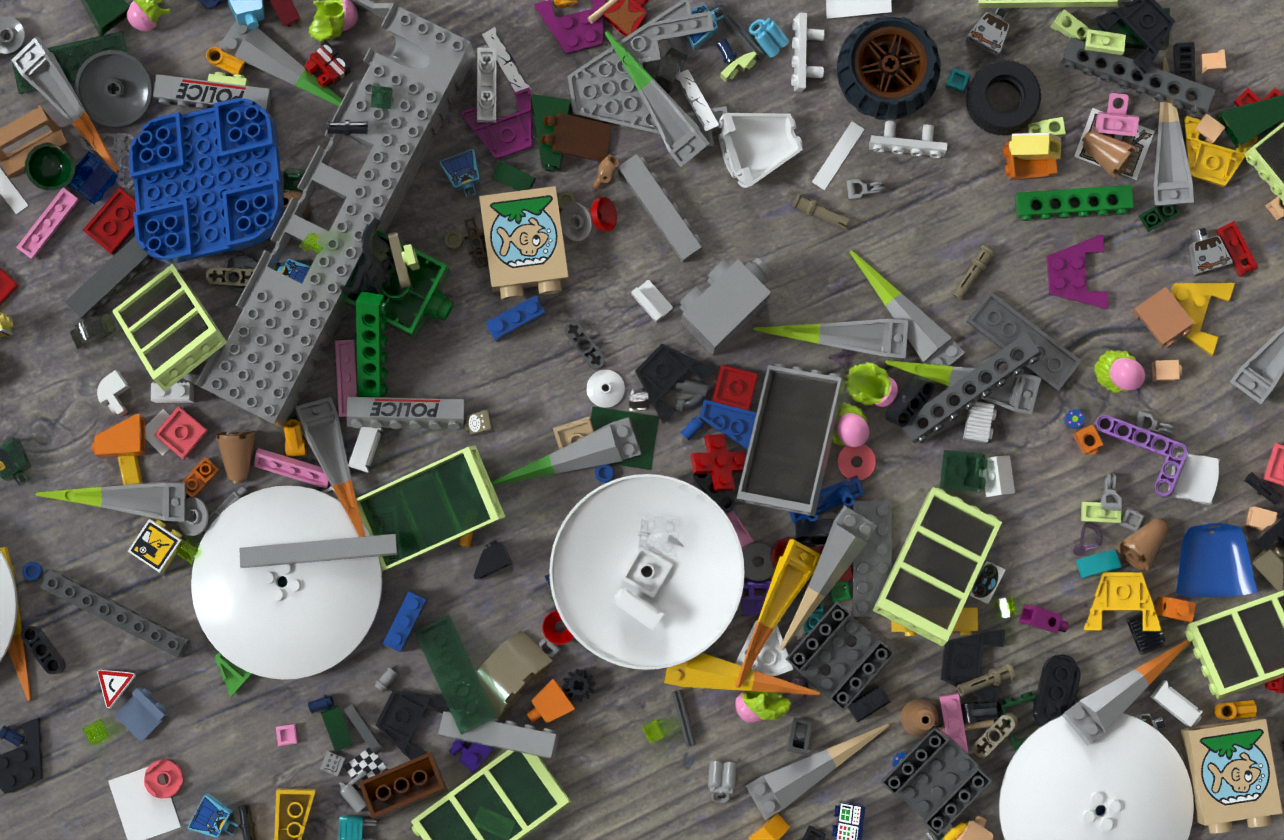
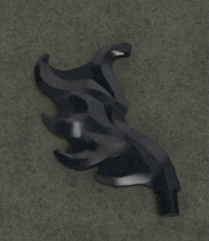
M375 217L369 225H366L362 235L361 246L365 261L359 265L353 285L351 287L340 286L342 291L350 295L361 292L382 295L381 284L385 282L386 286L390 285L388 266H391L392 270L396 268L394 259L386 255V252L390 250L389 246L376 234V228L381 221Z

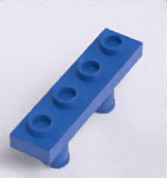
M856 475L822 489L815 516L789 512L793 524L798 520L806 518L809 521H816L819 513L843 503L845 506H852L855 498L864 495L858 476ZM812 494L798 499L796 502L810 504Z

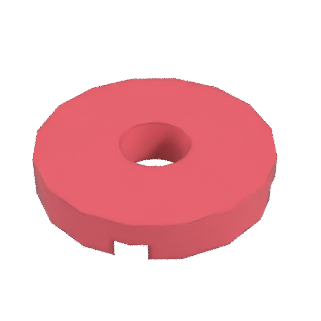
M863 444L859 447L845 446L838 455L837 464L839 471L845 478L849 479L857 475L859 480H864L874 471L876 460L873 451ZM857 456L862 460L860 467H854L851 464L853 457Z
M158 760L152 763L146 770L144 785L147 791L152 796L161 799L170 798L177 794L182 788L184 781L180 766L170 760ZM163 773L169 777L166 785L161 784L158 779Z

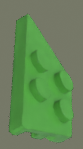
M219 652L214 658L220 668L221 676L228 688V693L230 696H233L253 673L236 666Z

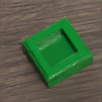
M848 580L837 582L830 590L832 603L851 599Z

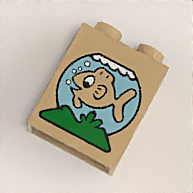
M556 186L479 196L492 293L500 292L501 300H512L524 297V288L538 287L539 295L562 292L561 283H568V270Z
M1255 717L1180 729L1186 769L1193 791L1195 821L1202 825H1208L1209 833L1216 834L1233 831L1232 821L1247 819V824L1250 828L1268 826L1272 824L1270 815L1283 813L1266 719Z

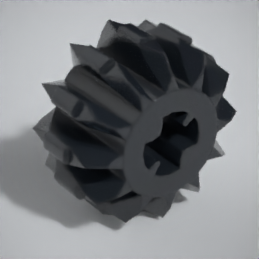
M576 669V676L571 671L568 673L572 678L571 680L566 677L563 679L569 685H563L562 688L570 689L565 695L568 696L573 693L572 701L578 695L579 702H582V695L586 699L590 698L586 691L594 693V690L589 688V686H594L595 682H588L593 677L592 675H589L587 678L584 677L587 673L586 670L582 672L581 676L579 675V669ZM576 680L578 682L583 681V690H580L579 688H574V686L576 685L574 684V682Z

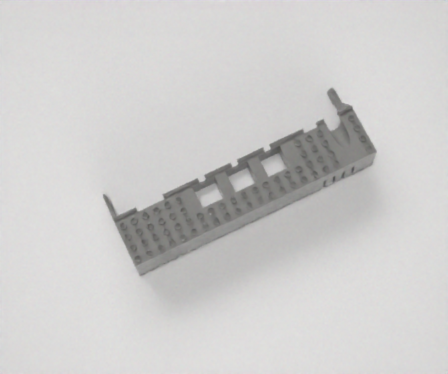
M351 0L357 8L384 19L381 27L391 32L396 39L395 49L389 57L376 53L369 48L363 60L370 65L359 86L354 82L351 83L331 121L345 122V120H350V122H368V134H350V136H347L371 148L357 178L354 179L328 166L345 134H328V131H326L325 137L330 139L326 149L318 146L298 185V189L303 191L300 200L297 201L291 198L271 237V240L276 242L273 252L270 253L264 250L236 304L237 307L243 310L227 339V343L222 351L217 350L208 358L198 379L188 374L183 377V379L283 429L285 422L290 420L295 406L298 405L300 401L299 396L301 393H304L309 377L313 376L316 370L315 365L317 362H320L324 354V348L330 343L348 308V305L342 300L345 292L340 289V286L349 287L364 258L361 239L366 225H369L375 217L381 221L376 231L386 234L434 141V134L437 135L442 119L444 120L449 112V105L453 104L457 96L456 91L460 90L476 59L470 41L398 7L395 3ZM317 186L345 200L329 231L301 218ZM290 237L319 251L302 284L274 270ZM159 359L154 361V364L158 366L165 363Z

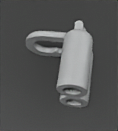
M712 761L709 763L708 788L710 789L711 798L717 803H726L730 800L731 794L735 789L736 764L733 762L722 764L719 761ZM717 793H719V795L721 796L725 794L726 797L720 799L717 798L715 795H717Z
M365 770L347 785L342 781L339 782L341 795L356 813H359L367 804L352 785L367 773Z

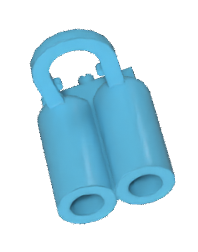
M767 18L766 21L763 19L756 20L749 27L750 34L755 36L756 41L770 58L776 56L780 51L779 48L785 47L789 42L777 23L770 18ZM759 24L760 27L754 31V27Z

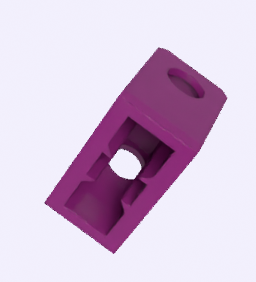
M1026 604L1023 606L1018 622L1055 634L1058 631L1065 633L1069 626V622L1062 620L1061 614Z

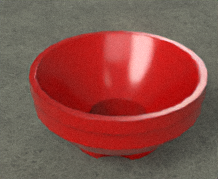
M607 197L596 199L589 210L593 225L602 232L612 231L617 221L615 206Z
M554 610L547 614L543 620V634L553 644H566L574 636L567 627L562 633L556 632L554 626L558 621H562L558 611Z

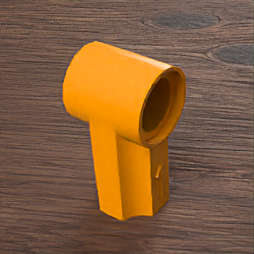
M211 47L206 53V58L213 67L220 68L233 75L242 74L245 61L222 51L218 47ZM218 53L221 55L218 61L211 60L214 54Z
M296 419L285 422L283 427L286 438V456H306L307 444L306 439H303L301 423Z
M1254 700L1221 702L1215 706L1214 713L1217 718L1222 720L1256 717L1257 708ZM1224 706H1227L1229 710L1227 716H1224L1222 713Z

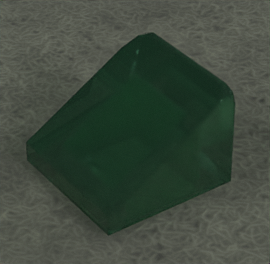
M372 85L371 107L391 110L393 89L391 87Z
M285 169V191L303 192L298 189V185L305 173V169Z

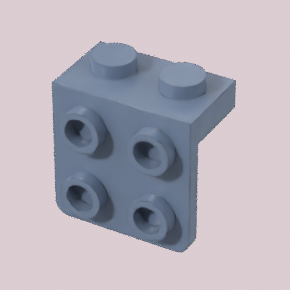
M140 687L132 692L133 696L120 708L115 716L138 740L143 741L169 713L161 702H156L152 698L153 694L148 689Z

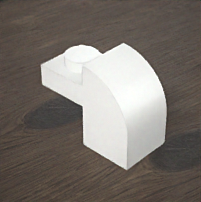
M115 370L102 379L97 389V396L101 404L110 403L108 407L113 414L117 413V415L123 416L128 411L118 396L128 390L130 386L119 371Z

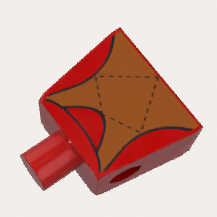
M620 0L604 13V19L624 37H627L639 29L646 20L647 12L643 7L649 0Z

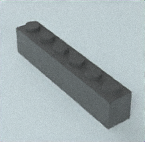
M135 236L65 302L81 319H91L97 313L96 310L100 306H105L115 292L119 293L129 279H134L143 266L146 267L152 262V256L141 248Z

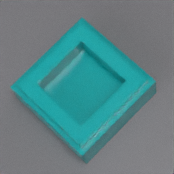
M953 68L946 87L963 93L971 75Z

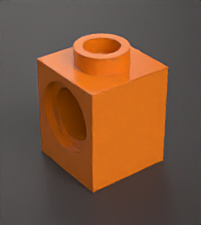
M1093 424L1072 434L1082 454L1089 453V455L1100 451L1099 447L1103 445ZM1086 436H1090L1093 439L1092 446L1085 444L1084 439Z

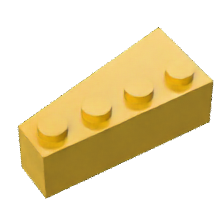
M909 608L907 610L947 630L957 608ZM963 608L953 631H960V635H971V631H978V608ZM891 620V632H905V636H917V633Z
M276 789L274 840H302L316 789Z

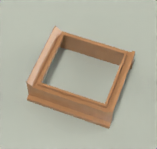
M38 105V109H34L0 128V162L10 179L25 171V160L28 153L35 146L45 142L55 144L62 149L70 146L61 128L41 105ZM45 125L51 129L8 154L2 150Z

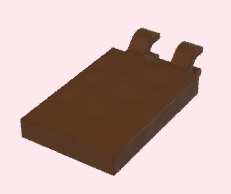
M558 113L557 117L551 115L544 117V125L555 127L554 135H541L540 143L552 145L553 152L601 162L607 157L612 125L563 113Z

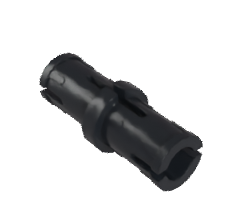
M345 120V122L328 121L327 123L329 126L327 127L328 134H345L346 136H350V134H368L367 121L350 122V120Z
M1253 472L1244 480L1257 491L1259 496L1263 495L1273 505H1276L1283 497L1272 489L1268 482H1264ZM1257 483L1260 484L1263 488H1265L1268 492H1270V494H1268L1262 488H1260L1257 485Z
M250 804L238 806L241 821L239 828L242 829L243 840H255L253 827L255 826V821H252Z

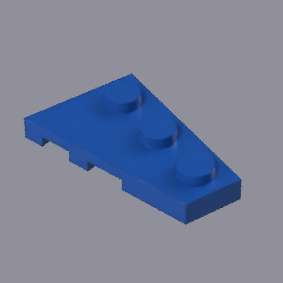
M704 399L699 419L748 450L757 413Z

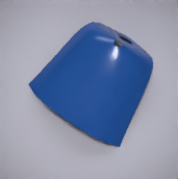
M1211 523L1193 526L1186 531L1181 547L1176 588L1177 595L1187 597H1228L1258 592L1246 539L1239 526ZM1214 525H1219V526H1220V527H1217V528H1209V526H1214ZM1208 531H1214V533L1208 534Z

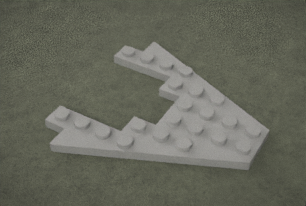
M681 0L619 41V43L643 67V63L661 60L658 41L714 31L711 11L692 14L690 0ZM613 46L567 76L574 114L660 134L645 102ZM727 106L710 109L718 124L720 117L728 113ZM695 112L686 113L697 124L700 132L710 143L708 146H714L712 129L705 132Z

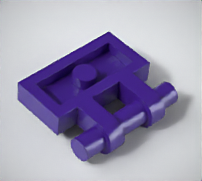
M771 580L756 583L748 581V583H744L743 591H748L749 596L741 597L742 616L760 615ZM754 590H766V596H755Z
M455 740L449 752L455 756L458 751H461L463 755L459 761L473 773L495 748L473 743L467 749L464 746L467 741Z

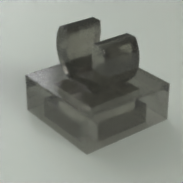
M641 388V393H634V389H631L630 394H628L630 411L649 410L648 394L644 388Z

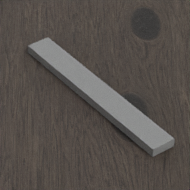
M396 534L239 548L240 567L251 568L397 555Z

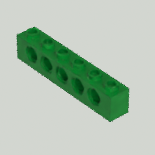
M1132 185L1019 192L1014 196L1016 218H1022V221L1033 220V217H1041V220L1052 219V216L1070 218L1071 215L1079 214V217H1088L1090 213H1098V216L1109 215V212H1117V215L1128 214V211L1134 208ZM1108 197H1113L1116 200V205H1110ZM1089 198H1094L1097 201L1096 207L1089 204ZM1071 199L1078 202V208H1073L1070 205ZM1051 201H1057L1059 209L1052 208ZM1032 202L1039 203L1040 210H1034L1031 206Z
M361 292L356 300L358 397L383 398L388 390V385L385 384L388 370L385 368L388 356L387 352H385L387 345V336H385L387 320H385L387 303H384V295Z

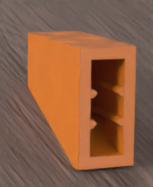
M135 414L95 435L94 442L92 443L93 453L100 459L146 455L145 418L140 414Z

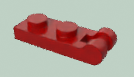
M1235 221L1216 230L1232 259L1239 277L1245 276L1246 272H1253L1258 269V265ZM1246 259L1247 264L1242 265L1241 260Z

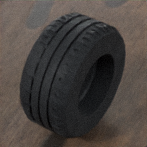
M1005 59L990 62L982 67L970 82L966 95V107L973 122L985 132L987 131L999 136L1014 134L1025 128L1036 115L1041 103L1040 84H1038V79H1036L1037 77L1033 75L1034 73L1023 64H1019V62ZM995 82H1006L1013 85L1020 94L1021 103L1019 108L1010 114H1002L993 110L986 99V92L990 85Z

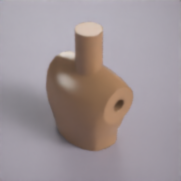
M608 155L600 162L598 177L592 184L595 189H599L602 183H608L612 179L615 170L619 166V161L616 157Z

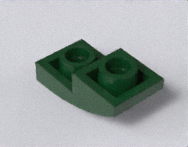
M499 161L491 177L517 191L530 190L536 178L502 161Z
M1177 205L1155 206L1138 217L1147 232H1150L1177 217L1181 212Z
M336 706L321 712L335 752L353 745L340 707Z

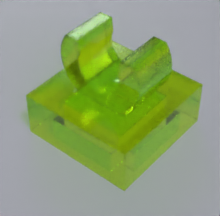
M310 232L298 246L306 253L312 249L315 253L319 254L323 247L316 243L320 237L314 232Z
M190 537L187 541L182 540L179 543L176 554L192 564L199 551L200 543L193 547L190 545L192 542Z
M1013 596L998 599V602L993 603V606H1000L1001 612L996 613L995 616L1007 618L1017 615Z
M101 719L82 728L91 746L109 737Z
M653 720L641 726L650 744L664 737L663 734L667 732V729L661 731L659 724L663 722L662 720Z

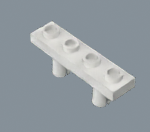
M799 13L792 22V29L795 30V37L792 39V48L795 49V56L792 57L794 74L791 78V85L794 86V92H802L806 88V77L823 78L824 74L823 67L807 66L806 41H822L824 39V30L807 28V13Z
M477 48V122L496 123V48Z
M886 121L884 137L871 135L869 141V149L879 153L890 151L894 154L910 153L913 156L929 155L932 158H941L945 156L947 151V143L933 142L934 126L928 124L923 125L922 140L895 138L896 122Z

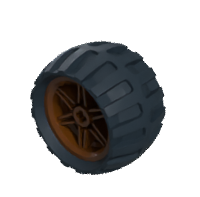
M893 15L871 18L855 28L845 39L837 60L838 83L846 100L860 113L878 120L902 119L921 109L935 92L941 71L938 48L934 40L927 34V31L921 25L918 26L911 22V19L893 17ZM886 46L888 51L884 52L881 47ZM899 52H906V56L899 57ZM872 59L874 64L868 65L867 60ZM888 62H890V65L893 64L892 69H889V66L886 67ZM910 70L911 75L907 76L904 71ZM875 77L879 82L874 84L871 79ZM895 83L897 88H890V84Z

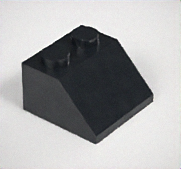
M495 540L486 544L487 548L482 551L474 573L475 580H479L513 564L502 542L498 543Z

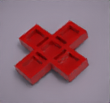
M707 434L704 437L707 453H693L690 455L693 474L711 473L714 491H732L735 488L732 473L743 472L746 453L745 451L728 452L725 434Z

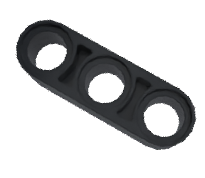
M919 376L913 377L888 407L885 413L886 420L900 427L907 426L932 396L935 389L934 384Z
M707 473L706 478L703 479L699 478L697 474H693L702 489L724 512H729L734 508L735 500L729 491H719L715 494L709 491V485L713 483L711 473ZM723 498L731 500L732 505L730 508L725 509L721 506Z
M801 519L796 521V541L801 544H825L835 519H817L816 521Z
M38 626L23 628L21 638L48 674L63 672L66 663L42 629ZM31 629H33L36 634L33 640H31L28 636V633ZM42 645H45L47 648L45 655L40 653ZM53 660L58 662V669L56 671L51 668Z

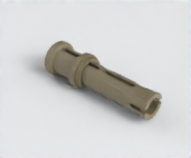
M799 192L791 207L806 212L808 216L815 215L845 229L849 218L818 205L816 200L807 199L801 196Z
M984 245L980 247L981 251L971 261L972 266L952 293L953 296L961 301L981 271H986V266L991 258L996 256L994 251Z
M1007 663L1002 668L991 669L986 675L958 684L957 690L960 696H964L990 685L998 686L1003 681L1015 679L1014 669L1011 664Z

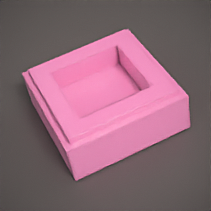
M296 724L276 727L278 746L298 743Z

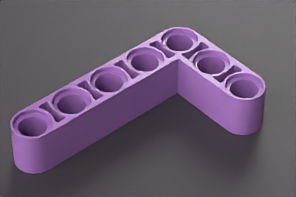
M1108 415L1100 416L1096 421V426L1101 433L1166 458L1156 481L1155 491L1160 497L1169 498L1175 490L1189 453L1186 446ZM1105 420L1111 422V426L1108 429L1101 428V423ZM1122 427L1129 428V433L1126 436H1120L1119 430ZM1140 434L1147 435L1148 438L1145 443L1137 442V437ZM1158 441L1166 443V447L1163 450L1155 448ZM1175 449H1184V455L1182 457H1175ZM1169 466L1177 467L1176 474L1168 475L1166 473ZM1162 484L1170 486L1167 493L1159 492V487Z

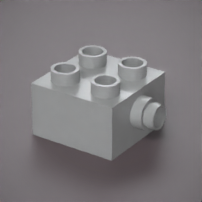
M759 258L754 259L752 263L747 262L745 265L739 259L731 266L725 260L721 261L709 273L707 282L711 286L704 293L695 287L681 300L680 309L683 311L681 324L714 355L768 303L771 292L764 284L767 282L766 277L771 274V270Z

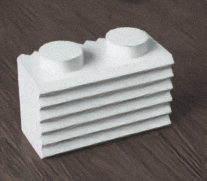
M152 382L151 401L155 403H194V385L190 382H177L164 392L157 383Z
M976 401V405L968 410L963 439L987 443L988 439L991 440L993 436V428L990 427L992 420L995 421L997 410L994 409V404Z

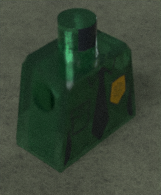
M13 437L0 446V477L5 481L15 479L19 486L27 483L29 479L24 471L29 469L31 464L20 439Z

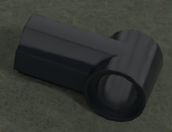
M970 702L961 704L964 724L980 722V720H994L1001 717L999 702Z

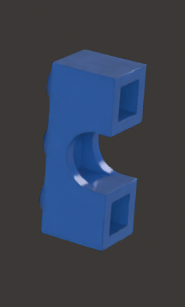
M535 295L485 323L495 342L512 334L518 327L527 323L530 324L545 316L546 313Z
M408 591L383 642L384 645L398 652H403L411 636V631L428 599Z

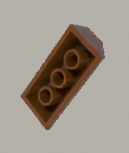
M432 752L359 782L371 817L375 821L448 791Z

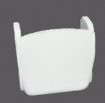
M1177 452L1176 457H1182L1184 453ZM1188 454L1178 483L1170 497L1211 505L1218 483L1220 459ZM1172 466L1171 475H1174L1177 472V467Z

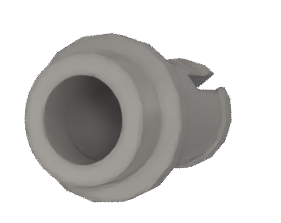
M388 667L381 678L375 681V687L383 693L385 690L388 691V686L398 674Z

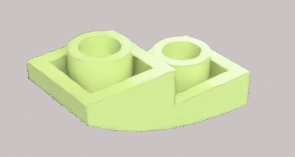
M754 51L747 53L733 61L723 70L720 78L727 82L729 78L732 80L739 72L738 68L742 72H745L747 68L750 70L757 62L755 60L756 53Z

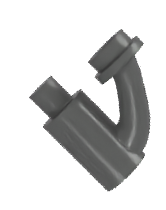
M685 380V383L677 381L676 389L683 390V393L695 395V397L685 402L684 398L678 399L676 410L682 413V409L700 403L706 397L708 384Z

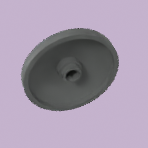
M106 50L94 54L82 64L75 80V93L89 118L105 126L120 127L133 123L146 112L152 100L153 85L148 70L135 56L120 50ZM116 84L119 90L115 91L113 85Z

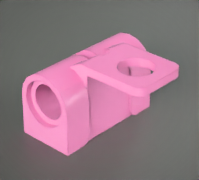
M1110 93L1107 113L1098 112L1096 131L1098 133L1137 136L1139 117L1126 115L1129 100L1127 94ZM1122 98L1123 106L1118 109L1114 108V99Z

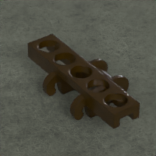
M475 218L464 220L468 236L464 237V239H470L473 251L469 252V255L474 254L478 268L488 266L484 251L486 249L484 232L482 235H479ZM469 221L473 222V228L468 227ZM475 230L476 234L471 235L470 232ZM481 238H483L485 246L482 245ZM473 240H479L480 244L478 246H474ZM480 257H483L484 264L479 263L478 259Z

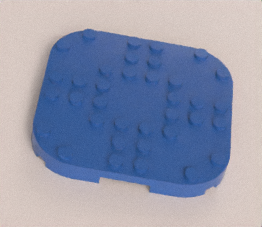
M236 98L214 103L212 108L182 115L177 112L160 116L147 122L141 128L143 130L138 137H134L129 150L130 177L134 179L136 212H133L135 235L141 248L153 258L164 263L185 262L251 247L262 243L274 233L284 212L277 129L271 115L259 104L249 99Z

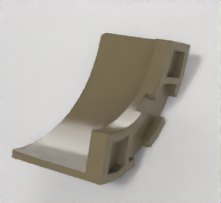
M519 631L488 657L475 673L466 690L493 718L500 720L511 713L514 705L522 696L520 692L526 685L530 688L537 680L548 673L553 660L523 631Z

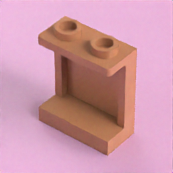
M1166 287L1134 308L1133 315L1137 319L1140 318L1159 342L1160 349L1165 346L1167 348L1171 347L1176 343L1175 339L1179 336H1187L1192 331L1191 328L1194 324Z

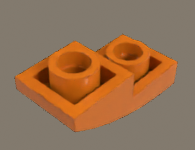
M205 457L182 481L186 482V494L190 498L196 497L219 472V469L208 458Z

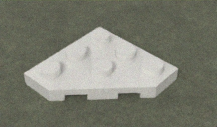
M758 620L755 621L735 662L737 665H743ZM778 625L774 628L751 667L752 670L773 677L793 670L792 665L786 660L788 656L786 648L783 650L780 648L783 639Z

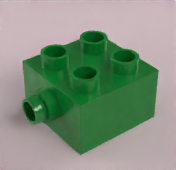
M377 231V236L389 246L390 250L386 252V255L393 258L388 235ZM401 242L402 249H403V252H404V247H403V246H405L406 244H404V243ZM415 249L420 269L412 271L407 266L411 286L401 288L396 268L392 270L391 266H388L390 285L386 286V283L383 282L381 284V292L384 295V303H387L385 314L387 325L417 339L428 316L433 319L438 317V319L445 321L453 308L454 302L447 299V295L441 293L451 273L449 267ZM355 274L353 280L351 281L349 287H351V286L353 285V283H354V281H355L356 274ZM345 293L342 300L348 306L356 309V300L360 293L354 295Z

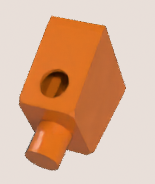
M1158 597L1155 610L1159 617L1192 623L1196 603L1169 597Z
M552 679L532 699L531 702L535 708L528 712L527 716L532 723L541 717L548 723L573 711L575 707L557 681Z

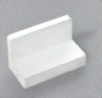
M647 280L639 288L636 287L631 292V295L656 323L673 309L672 305L650 280Z
M1010 456L981 459L986 497L1014 494L1015 488Z

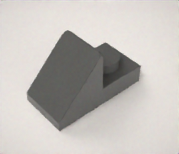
M793 718L790 737L786 746L787 751L807 755L813 722Z

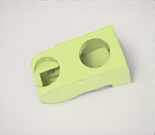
M1065 9L1058 14L1050 26L1069 38L1072 37L1081 41L1085 40L1086 32L1089 29Z
M1063 117L1028 124L1029 133H1051L1060 138L1065 137L1066 134Z

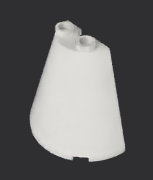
M725 113L720 117L718 127L722 128V133L718 137L721 153L729 173L733 178L737 177L739 180L738 184L741 187L747 188L752 186L803 150L801 138L794 133L796 122L791 117V114Z

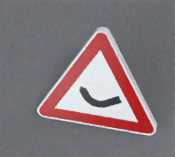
M98 670L97 673L107 708L111 709L135 678L134 673Z

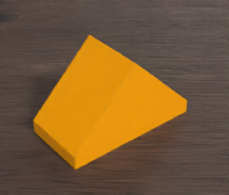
M776 813L748 838L749 840H779L790 826L779 813Z

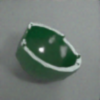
M45 142L35 146L28 153L25 160V172L29 180L36 187L46 191L58 190L66 187L72 181L75 173V161L61 147Z

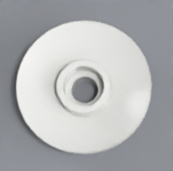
M597 371L588 380V397L599 407H613L624 396V382L620 375L614 371ZM608 385L609 390L606 392L603 391L602 386Z

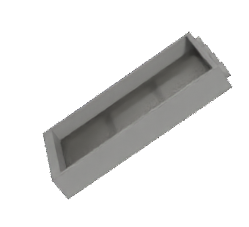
M782 364L768 365L737 494V499L740 502L815 516L846 383L840 375L834 373L823 375L822 372L817 370L805 372L804 369L799 367L788 369Z

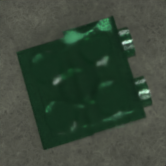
M944 450L940 488L981 493V489H985L986 485L983 470H986L988 467V459L982 453Z

